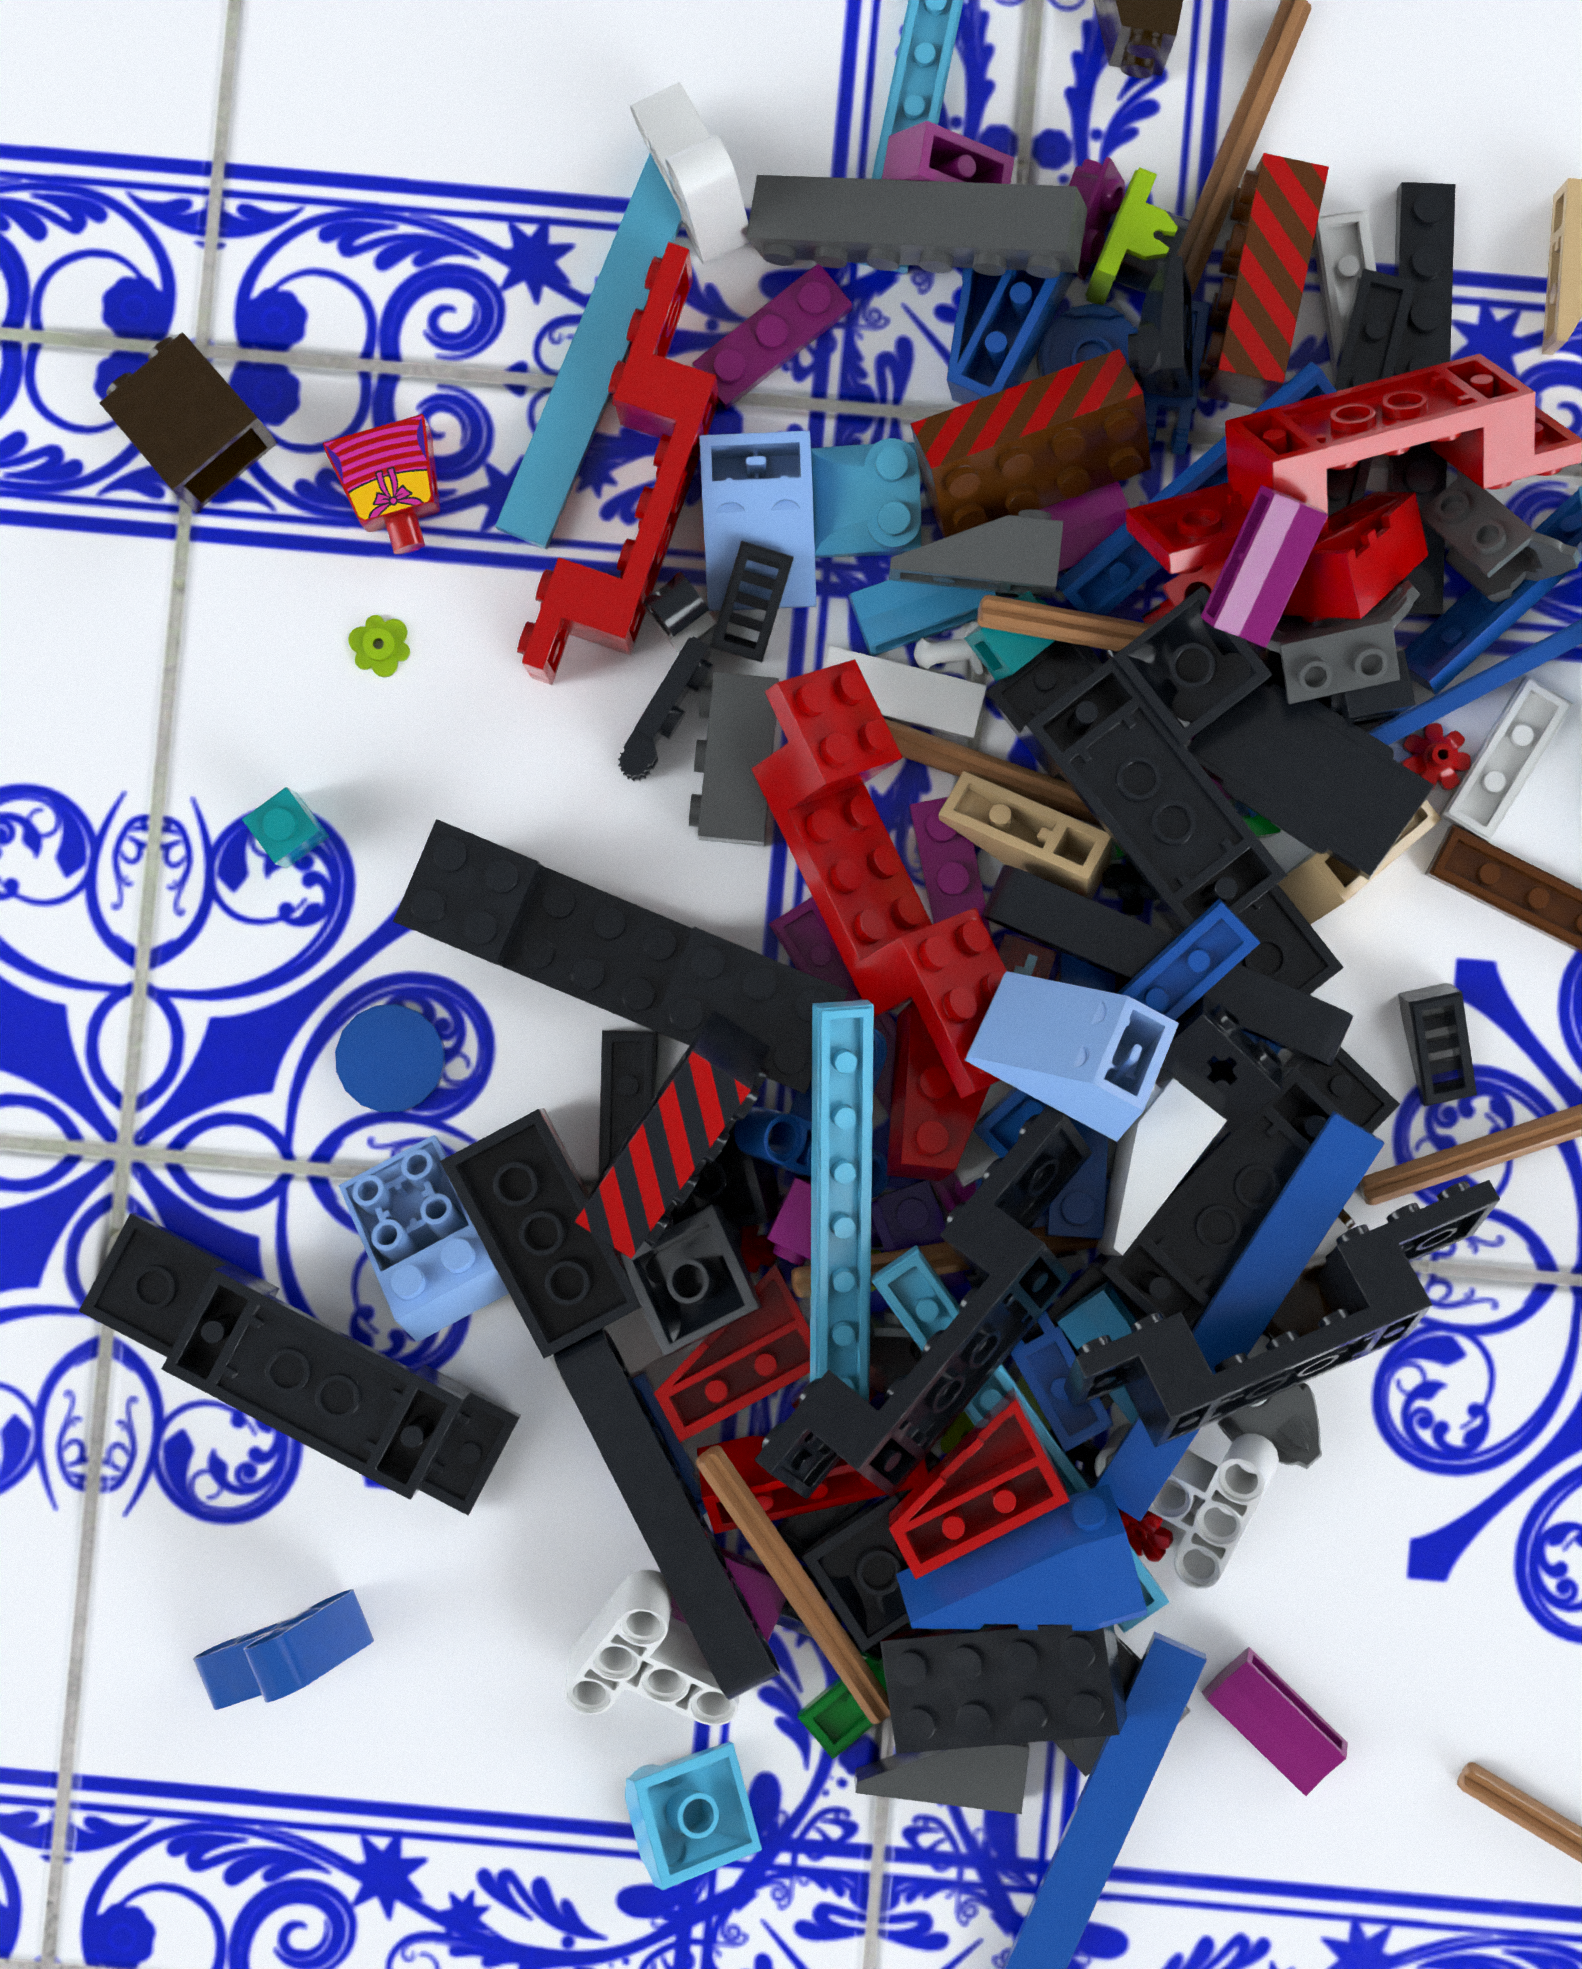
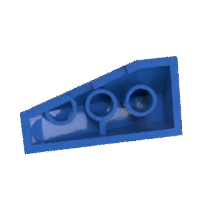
M1109 1484L1068 1495L1069 1502L918 1579H915L910 1568L897 1573L898 1584L911 1628L981 1629L984 1624H1018L1019 1630H1038V1625H1072V1631H1094L1146 1616L1147 1608L1127 1533Z

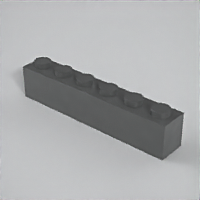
M757 175L746 238L765 261L780 266L793 265L795 260H812L821 266L829 268H843L847 262L867 263L872 268L884 271L896 270L899 268V265H919L922 269L934 273H948L952 270V267L973 268L978 273L990 276L1003 275L1006 270H1026L1029 274L1036 277L1055 278L1060 275V272L1078 273L1087 207L1077 186Z

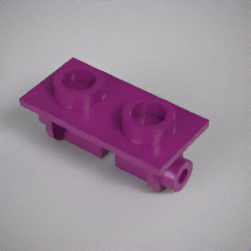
M1109 157L1105 158L1103 165L1094 160L1085 159L1082 166L1075 167L1068 185L1077 186L1087 207L1078 273H1076L1079 279L1084 281L1091 264L1096 263L1100 257L1105 243L1104 233L1112 214L1118 212L1125 196V181Z

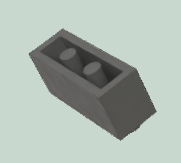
M713 672L712 686L702 685L699 718L709 719L707 740L697 739L694 772L704 773L702 795H691L689 826L698 827V838L701 841L764 846L768 803L751 769L773 754L777 717L767 699L765 691L779 682V678Z

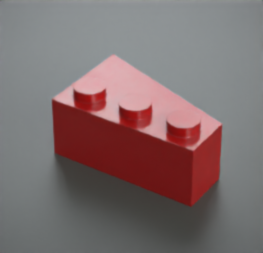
M1372 492L1328 516L1329 532L1319 534L1282 615L1301 616L1303 622H1316L1327 618L1362 619L1428 556L1416 493Z
M911 1000L897 1017L887 1175L941 1181L957 1169L990 1086L962 1099L960 1098L914 1000Z
M778 1263L754 1286L762 1308L708 1335L654 1392L680 1443L810 1373V1323Z
M1014 1387L889 1513V1530L915 1579L1069 1502L1066 1486Z

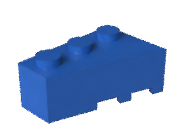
M963 268L959 310L956 313L946 379L953 401L963 405L1021 383L1074 279L1073 273L1060 272V275L1055 278H1040L1029 274L1026 270H1006L1003 275L990 276L978 273L973 268Z

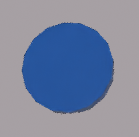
M1094 303L1072 307L1053 321L1041 341L1037 357L1039 377L1120 349L1129 365L1128 334L1138 333V329L1136 326L1133 327L1131 322L1124 318V314L1113 307Z
M399 1004L376 1005L357 1014L342 1030L335 1050L336 1073L345 1091L361 1106L381 1113L406 1111L424 1102L439 1086L446 1067L445 1045L435 1026L421 1012Z

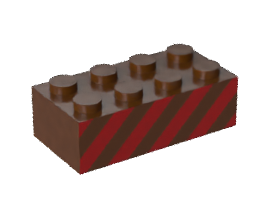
M1263 153L1254 171L1246 169L1241 188L1237 187L1229 218V220L1237 221L1238 224H1234L1230 240L1225 241L1218 272L1227 274V277H1223L1219 293L1215 292L1208 316L1207 325L1216 327V330L1211 332L1208 345H1204L1198 375H1201L1200 379H1205L1202 397L1258 408L1284 384L1329 166Z
M1120 349L910 423L925 497L944 538L1007 515L1018 516L1021 510H1039L1070 498H1076L1089 491L1151 470L1144 395Z

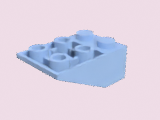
M810 431L699 435L708 611H721L741 541L794 557L779 608L816 607ZM747 559L744 570L776 580L779 569ZM741 581L738 590L766 600H770L772 594L770 589ZM735 602L733 610L757 609Z
M1006 971L1002 976L965 1061L1117 1142L1144 1111L1179 1023L1126 995Z
M435 1134L338 1185L395 1321L417 1342L509 1294L440 1162L447 1155Z

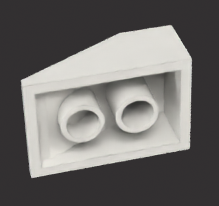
M1174 1078L1154 1084L1144 1111L1118 1140L1105 1204L1102 1239L1098 1240L1097 1249L1104 1255L1118 1256L1123 1255L1227 1122L1226 1119Z

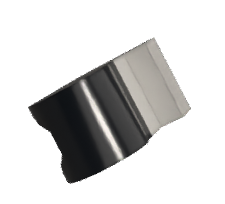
M681 571L674 575L658 591L644 598L645 601L643 603L646 613L678 654L689 637L692 638L694 636L700 640L716 627L717 623L709 614L708 606Z

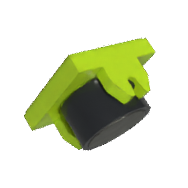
M1141 167L1138 170L1135 169L1085 293L1086 301L1104 306L1113 282L1146 294L1157 271L1170 257L1177 256L1190 220L1146 203L1157 174Z

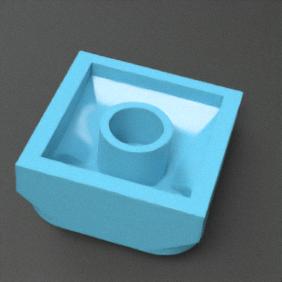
M887 438L875 444L811 448L815 558L899 555L921 547L920 475L914 442Z
M727 1742L662 1765H644L634 1771L630 1777L626 1778L625 1801L641 1860L655 1887L661 1890L667 1889L762 1850L734 1743Z

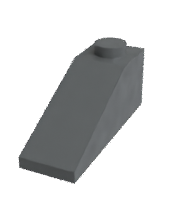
M1021 510L1018 516L1007 515L891 557L889 580L1017 595L1030 591L1035 597L1052 598L1057 585L1064 521L1051 520L1052 515L1045 511Z
M1028 1743L894 1754L856 1768L854 1777L855 1793L1022 1814L1030 1747Z

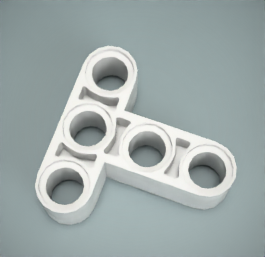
M681 82L630 105L638 130L679 207L685 230L701 263H708L749 243V240L746 238L749 223L731 159L720 137L717 134L710 137Z
M1130 1423L1117 1427L1096 1457L1094 1468L1097 1477L1129 1430ZM1255 1433L1243 1434L1237 1437L1219 1466L1186 1450L1149 1507L1148 1511L1186 1531L1175 1553L1173 1564L1180 1580L1188 1586L1196 1589H1208L1215 1586L1235 1553L1278 1466V1452L1272 1442L1265 1437ZM1239 1464L1249 1466L1255 1473L1245 1471ZM1169 1480L1177 1482L1183 1489L1175 1487ZM1219 1507L1227 1509L1233 1516L1225 1514ZM1199 1550L1205 1551L1211 1557L1205 1556Z
M638 1570L626 1577L573 1646L570 1653L564 1689V1699L568 1706L574 1711L585 1715H597L605 1712L626 1688L709 1726H720L733 1720L738 1712L739 1696L732 1700H728L725 1697L694 1636L669 1624L672 1593L662 1573L654 1570Z

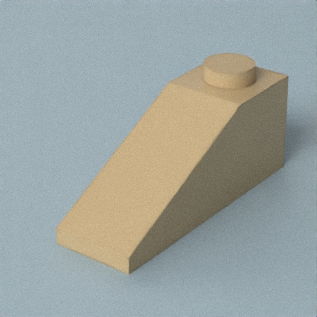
M1568 178L1553 195L1542 344L1543 355H1553L1568 341L1582 318V179Z
M965 771L962 772L938 814L940 821L1003 864L1031 873L1092 900L1102 881L1103 872L1111 865L1112 838L1107 832Z
M1425 800L1369 881L1329 854H1318L1313 851L1286 873L1288 876L1280 881L1278 885L1311 925L1348 901L1442 819L1429 802Z

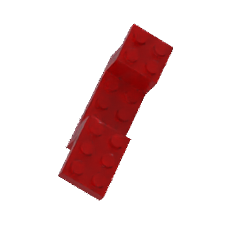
M671 242L667 243L663 258L654 256L650 263L644 288L649 290L645 310L636 308L632 315L626 340L631 342L629 356L626 362L617 361L608 387V392L613 394L612 406L616 407L621 426L660 438L653 461V466L657 467V479L654 488L645 486L640 495L635 512V518L639 519V531L636 540L627 538L624 542L617 564V570L621 571L620 578L560 557L557 559L554 571L544 570L535 597L536 601L541 602L540 611L536 623L526 622L518 643L517 653L523 655L522 664L531 678L549 685H553L570 635L632 655L646 615L643 603L645 601L644 598L654 592L700 459L699 435H708L719 404L716 375L666 358L693 282L689 249Z
M1476 354L1226 420L1228 482L1126 509V528L1170 574H1191L1201 570L1204 565L1228 558L1261 485L1322 509L1328 514L1327 469L1341 470L1351 468L1359 460L1381 454L1388 456L1400 455L1407 452L1411 446L1430 442V448L1482 489L1497 490L1510 486L1512 481L1534 475H1554L1559 473L1564 467L1582 463V438L1536 407L1535 391L1482 354ZM1328 517L1324 523V526L1320 534L1329 532Z
M853 659L777 682L767 689L765 694L788 743L751 770L862 1000H869L874 1004V1017L914 1000L961 1099L1001 1081L999 1078L965 1061V1058L1002 976L1007 970L976 907L932 924L864 784L903 757L856 660Z

